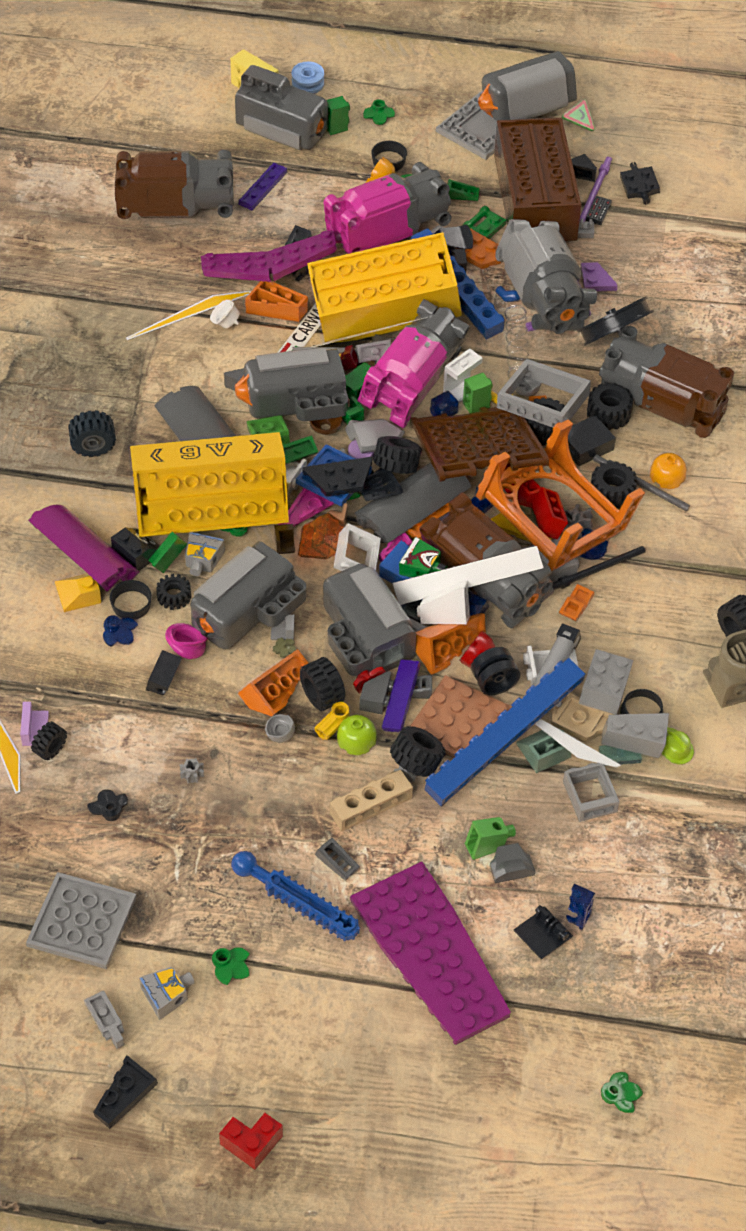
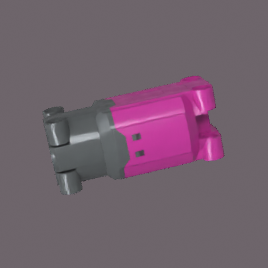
M417 162L412 167L413 175L403 178L392 173L345 191L340 198L333 194L326 196L323 202L326 230L334 231L336 243H343L344 251L350 254L390 245L409 238L417 233L420 224L435 220L441 226L448 225L452 218L451 214L447 212L451 205V199L448 195L450 187L442 180L439 172L429 169L422 162Z
M425 299L417 309L416 313H418V316L415 318L417 321H413L411 325H406L376 365L368 370L357 400L371 410L376 408L379 402L392 409L389 420L403 429L408 424L411 415L443 374L447 362L458 357L462 349L460 345L470 328V325L455 318L456 316H454V313L449 308L439 307L438 309L436 305Z

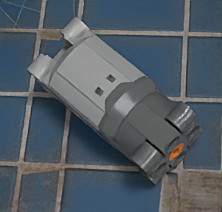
M509 220L496 249V260L505 263L504 269L522 303L528 309L537 311L538 314L532 316V328L535 330H550L556 334H561L567 330L577 331L584 327V320L590 314V304H595L597 300V292L595 289L581 288L579 284L581 269L559 232L558 222L541 221L538 227L531 228L526 220Z

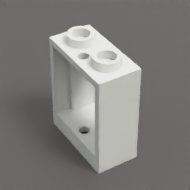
M348 523L339 533L333 568L343 571L360 564L345 557L347 543L366 551L365 564L376 570L381 538Z

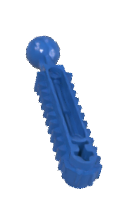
M240 851L234 855L231 867L235 874L241 877L251 875L264 883L269 897L274 895V899H281L282 904L287 903L289 908H295V912L300 911L303 917L308 916L309 921H316V925L321 924L322 929H329L330 934L335 933L336 937L343 939V941L354 940L357 934H359L358 919H355L353 915L348 916L345 910L340 911L338 906H332V902L327 903L324 897L319 898L317 893H311V889L306 890L303 884L298 885L297 880H291V876L285 877L284 870L268 872L257 865L256 857L248 851Z

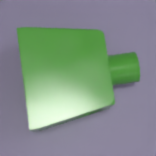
M500 817L472 821L465 841V846L472 859L475 860L495 853L497 847L505 845L507 838L516 835L515 827L512 824L505 826Z

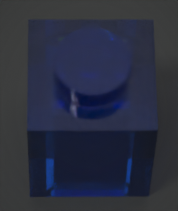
M448 390L431 399L430 412L432 416H441L444 413L447 416H453L458 413L459 401Z

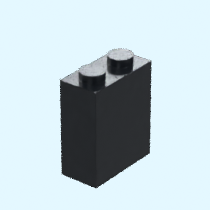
M596 415L574 424L568 434L569 451L572 460L578 466L592 461L595 455L602 456L613 451L615 448L616 437Z

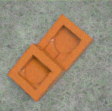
M577 584L570 597H567L559 614L577 621L593 598L594 592Z

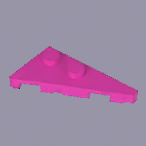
M303 488L288 510L289 523H280L278 525L293 524L294 527L335 503Z

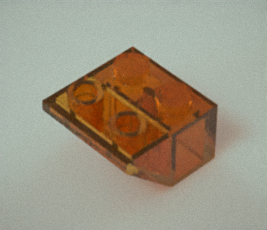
M329 512L306 523L301 529L298 556L327 560L336 555L338 537L344 528V523Z

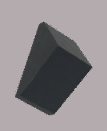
M586 154L572 158L575 178L595 182L597 167Z

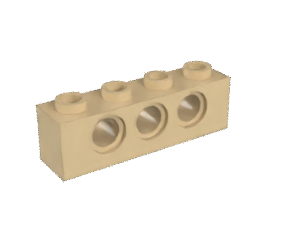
M401 769L396 772H390L385 777L373 780L360 789L356 788L343 797L335 798L330 802V815L342 832L412 799L413 787Z

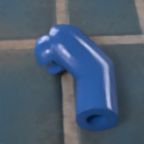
M498 286L495 290L505 302H514L520 299L516 290L506 291L502 286Z

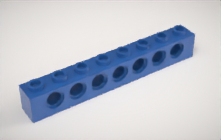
M427 228L412 235L411 240L434 235V233ZM449 254L458 285L461 310L485 339L503 332L504 317L495 310L494 305L486 299L483 291L476 287L473 279L467 276L464 268L460 267L456 259Z

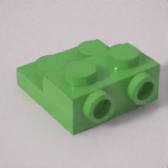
M281 415L246 421L250 435L280 432L282 445L290 443L289 430Z

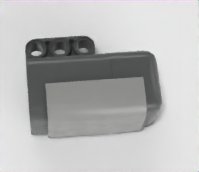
M250 65L242 74L241 86L235 95V119L237 124L244 126V129L300 151L302 148L310 150L328 129V102L321 96L291 86L288 78L281 74L256 65Z
M258 541L252 547L247 546L194 591V597L190 603L192 626L217 647L223 650L229 649L259 622L268 627L278 626L285 620L287 615H290L305 602L307 597L306 583L295 575L291 562L265 543Z
M357 564L325 579L323 583V605L334 622L328 627V644L349 675L358 676L365 670L371 672L377 667H383L387 672L399 667L400 660H412L416 654V633L412 629V622L374 568L368 567L366 564Z

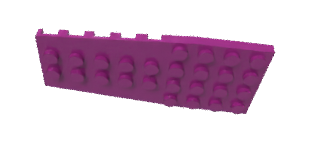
M422 861L350 896L352 905L381 950L394 967L400 970L404 980L414 988L417 997L424 1001L428 1011L437 1018L444 1032L447 1031L455 1045L510 1017L511 1011L456 911Z

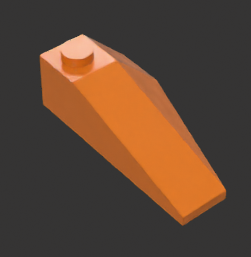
M480 613L470 616L467 624H438L415 632V652L430 674L446 669L451 664L450 661L455 656L459 657L462 654V650L467 645H471L481 631L486 632L485 614Z
M297 649L249 683L238 694L249 709L273 716L287 705L288 699L300 681V669L308 664V661Z

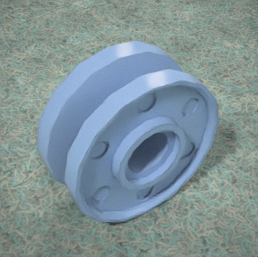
M307 61L298 63L293 67L291 71L292 86L313 94L323 89L324 69L321 65Z

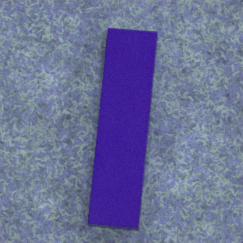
M273 162L238 200V204L253 211L287 174V168Z
M400 660L382 724L383 731L400 732L404 727L421 665L419 661Z

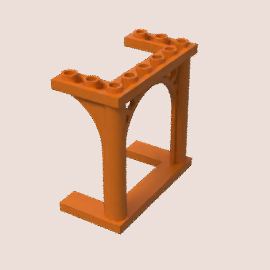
M569 419L562 423L558 422L553 427V433L547 440L544 450L549 458L548 467L551 469V473H546L543 470L545 466L542 465L518 468L516 471H512L510 466L505 470L511 456L506 452L500 455L496 454L490 459V465L484 472V478L479 484L476 494L480 501L486 498L534 546H537L538 550L549 560L547 565L551 571L624 531L645 494L641 488L627 495L620 510H618L580 473L572 460L568 446V434L573 423ZM536 478L559 481L573 489L607 524L577 540L583 527L576 523L565 529L556 546L521 510L517 500L518 489L526 481ZM503 489H509L512 494L504 493Z

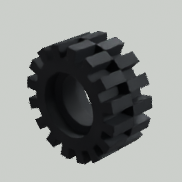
M171 574V577L165 575V580L161 578L160 582L157 583V600L161 606L164 605V608L167 609L170 606V610H174V607L178 610L180 606L184 608L186 603L190 602L191 585L189 580H186V577L183 576L181 578L180 574H177V577H174V574ZM171 589H178L181 591L180 593L175 595L167 593V591Z
M51 721L47 722L46 726L43 725L42 729L37 731L38 734L33 737L35 740L31 742L32 752L47 761L50 758L53 759L54 755L59 753V749L62 750V745L65 744V739L67 738V731Z

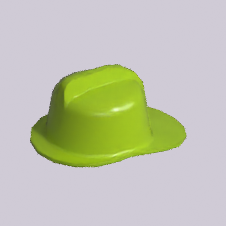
M667 727L666 744L661 754L671 763H688L694 755V748L688 735L674 728Z

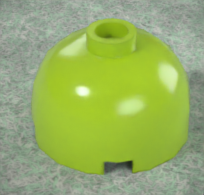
M351 715L345 718L338 727V745L341 749L347 750V753L350 755L366 754L376 744L377 732L375 726L370 719L363 715Z

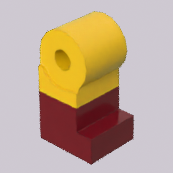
M353 345L347 346L344 352L339 353L344 371L356 368L358 364V357Z

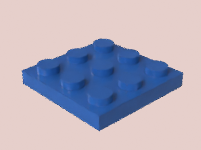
M326 444L307 466L355 458ZM370 466V469H369V475H370V473L372 472V467H371V466ZM301 472L296 478L297 485L341 507L353 494L326 497L312 483V479L308 475L305 476Z

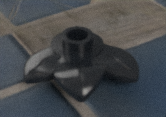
M104 789L98 793V801L88 803L87 808L93 815H102L107 821H115L121 815V808L128 803V798L125 793L116 796L112 790Z

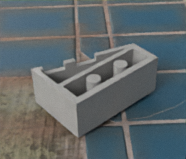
M669 713L609 715L603 728L601 744L659 758L666 744Z

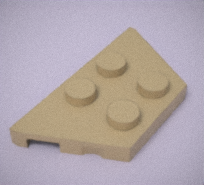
M569 693L561 700V707L555 706L552 708L551 725L584 742H588L601 735L608 716L614 714L579 704L580 698Z

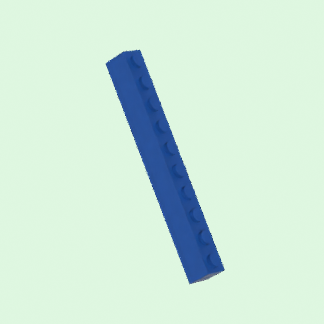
M570 658L564 662L562 660L558 662L554 667V671L551 674L546 673L540 679V683L537 686L532 685L526 691L527 695L522 699L520 697L517 698L511 705L512 708L510 710L501 712L494 724L490 722L483 729L484 732L480 736L475 735L469 741L470 745L465 749L463 747L455 753L454 759L445 761L437 774L432 773L425 780L424 790L440 806H443L581 684L585 673Z

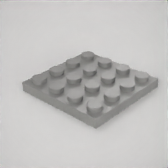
M57 872L26 941V945L29 948L107 969L136 901V894Z

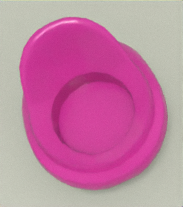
M176 623L167 628L165 632L166 641L179 656L186 659H196L204 654L207 637L203 636L193 626L185 623Z

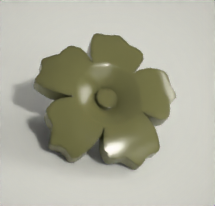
M282 637L278 638L276 645L273 646V652L280 654L282 658H286L289 654L296 651L295 646H293L295 641L293 639H286L284 641Z

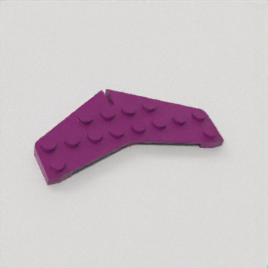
M323 231L318 235L270 251L224 254L207 253L201 256L202 271L206 277L271 282L270 274L273 273L274 281L307 266V263L315 262L334 253L337 250L334 231Z

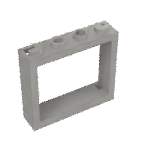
M526 359L499 391L497 408L553 428L558 422L562 423L574 416L590 394L591 381ZM526 377L574 395L562 411L559 412L516 397L512 393Z

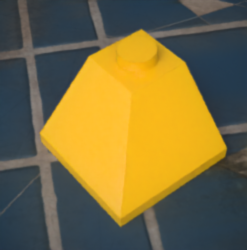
M87 573L55 581L64 612L101 603L98 583Z

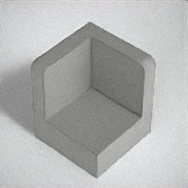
M287 615L285 620L278 626L271 627V640H277L282 637L284 640L293 639L294 641V615Z

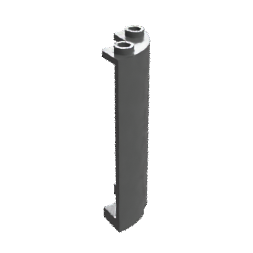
M198 386L180 387V391L175 393L171 391L154 405L180 441L236 436Z
M430 462L399 483L404 493L375 499L356 511L355 515L360 526L363 528L372 527L374 535L381 538L380 543H389L472 486L465 476L449 478L439 482L438 475Z

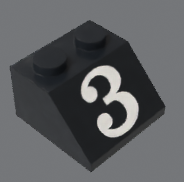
M125 527L111 537L112 548L138 571L151 563L148 560L160 547L149 536L139 537V529Z

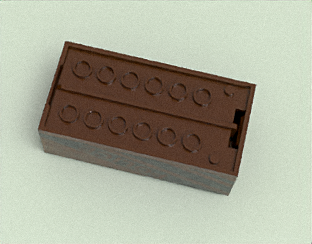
M562 118L497 120L494 158L507 225L511 219L526 220L531 228L538 227L541 221L558 222L559 232L565 241H577L581 201Z

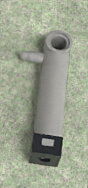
M561 624L556 634L557 639L533 685L537 686L540 683V679L546 673L551 674L558 662L561 660L564 662L569 658L572 650H576L581 640L579 629ZM560 701L556 706L561 707L562 702Z

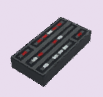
M596 196L586 216V221L589 222L592 219L594 224L602 225L612 200Z

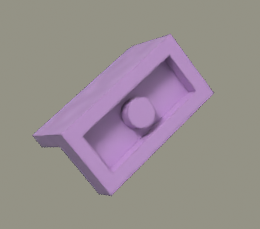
M23 702L20 732L22 746H32L31 742L35 740L33 738L34 735H37V731L41 730L43 725L46 726L48 722V711H33L31 702Z

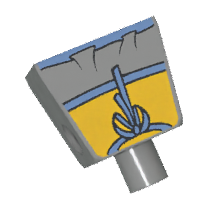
M193 532L189 533L185 559L186 566L190 568L189 572L191 575L200 576L201 571H213L225 552L224 539Z
M172 967L139 978L140 987L159 1020L187 1001L186 988L195 984L190 972L178 977Z

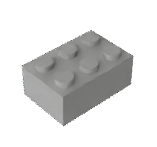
M596 649L583 685L579 704L617 715L633 660Z

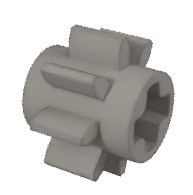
M197 758L186 759L184 764H180L181 779L185 778L187 783H198L199 778L204 777V764L199 763Z

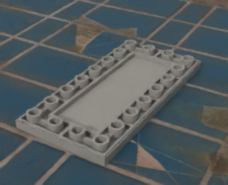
M481 91L436 127V132L487 160L495 152L497 121L480 109L478 99L483 92Z

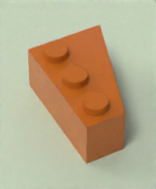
M260 281L245 298L246 314L299 322L308 312V296L272 281Z

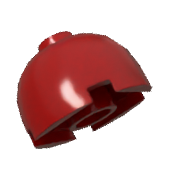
M481 631L459 661L471 669L473 660L479 654L495 647L492 638L484 631Z

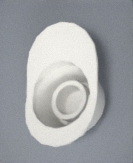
M224 300L215 307L210 320L227 329L233 324H239L237 319L240 312L235 307L234 302Z

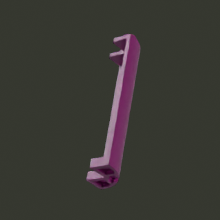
M50 505L40 511H35L28 520L90 575L106 592L119 579L122 582L133 580L140 572L63 505Z

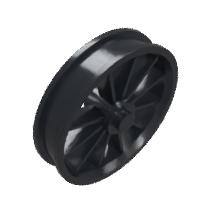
M645 296L617 311L613 308L605 312L607 316L578 329L577 332H581L585 340L584 346L612 332H617L620 337L623 327L653 313L654 310H650L646 301L648 297Z

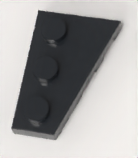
M127 1055L123 1060L124 1064L120 1071H117L114 1075V1081L110 1088L105 1091L93 1111L94 1116L109 1129L158 1084L157 1079Z

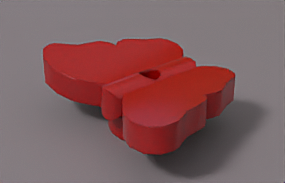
M377 667L371 672L369 670L361 672L353 682L354 689L360 694L364 683L385 673V669Z

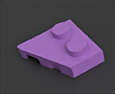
M598 262L581 263L580 269L584 288L595 289L596 291H617V283Z

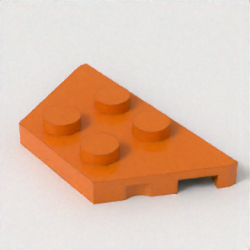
M470 228L473 235V248L465 249L466 260L480 269L501 264L500 261L496 260L495 255L499 244Z

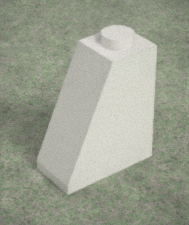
M462 581L424 598L420 606L417 607V616L420 617L421 624H467L470 618L467 581Z

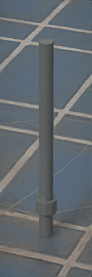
M595 455L593 461L598 464H607L608 461L615 463L612 460H606L600 457L599 455ZM637 477L638 486L686 512L689 510V504Z

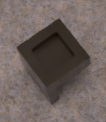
M293 524L274 525L276 552L279 554L295 553Z

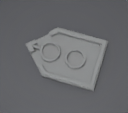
M385 419L350 422L361 453L375 452L377 440L380 437H402L405 431Z

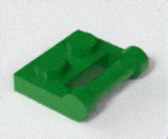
M483 206L473 218L465 221L462 225L466 224L472 230L490 239L506 225V219L490 211L487 206ZM486 217V219L483 222H481L477 227L473 226L481 218Z

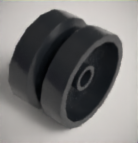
M494 647L479 654L471 664V671L478 681L477 683L481 691L486 695L504 693L516 685L520 679L521 673L515 662H513L514 659L507 648Z

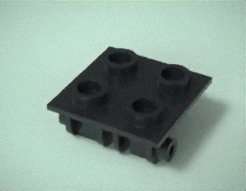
M539 905L535 909L536 914L513 931L542 960L571 939L573 935L545 906Z

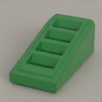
M448 179L447 184L450 187L448 195L450 199L478 201L480 188Z

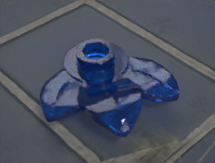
M110 615L103 623L105 630L103 640L110 647L114 646L117 642L123 645L132 644L134 636L131 630L135 629L138 624L131 618L120 619L116 615Z

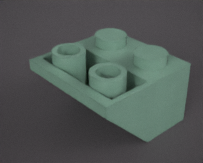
M543 730L516 742V745L536 773L571 758V752Z

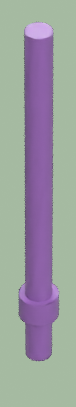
M606 157L604 163L599 168V175L580 215V219H583V222L586 220V216L605 175L610 170L611 157Z

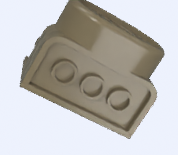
M746 630L727 636L722 643L720 655L711 658L708 669L703 670V674L721 708L746 702Z

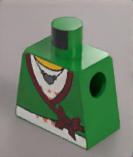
M415 537L399 562V574L415 578L445 570L448 566L440 563L441 552L438 549Z

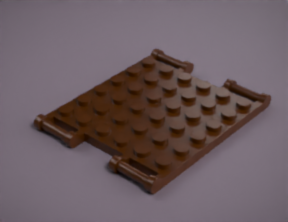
M480 407V412L447 416L446 413H440V415L410 418L411 428L414 429L438 475L439 482L449 478L469 475L470 477H475L477 475L476 469H483L489 466V461L494 455H500L504 452L511 456L508 463L512 471H516L518 468L537 465L549 466L548 455L525 418L497 407Z

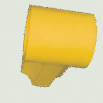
M336 702L332 706V710L314 727L315 732L320 738L328 740L338 730L341 722L349 717V706L344 702Z

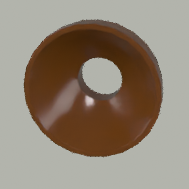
M342 416L309 422L311 428L316 433L330 435L340 429ZM327 424L330 428L325 430L321 426Z

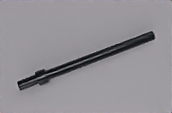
M640 546L568 577L566 575L560 577L558 581L553 582L552 587L554 590L570 586V583L645 553V548Z

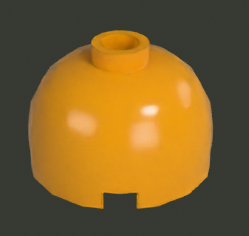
M382 157L372 170L371 177L366 180V183L392 173L395 174V167L388 159Z
M663 453L652 462L650 478L653 483L657 482L660 484L661 488H678L686 479V464L677 454Z

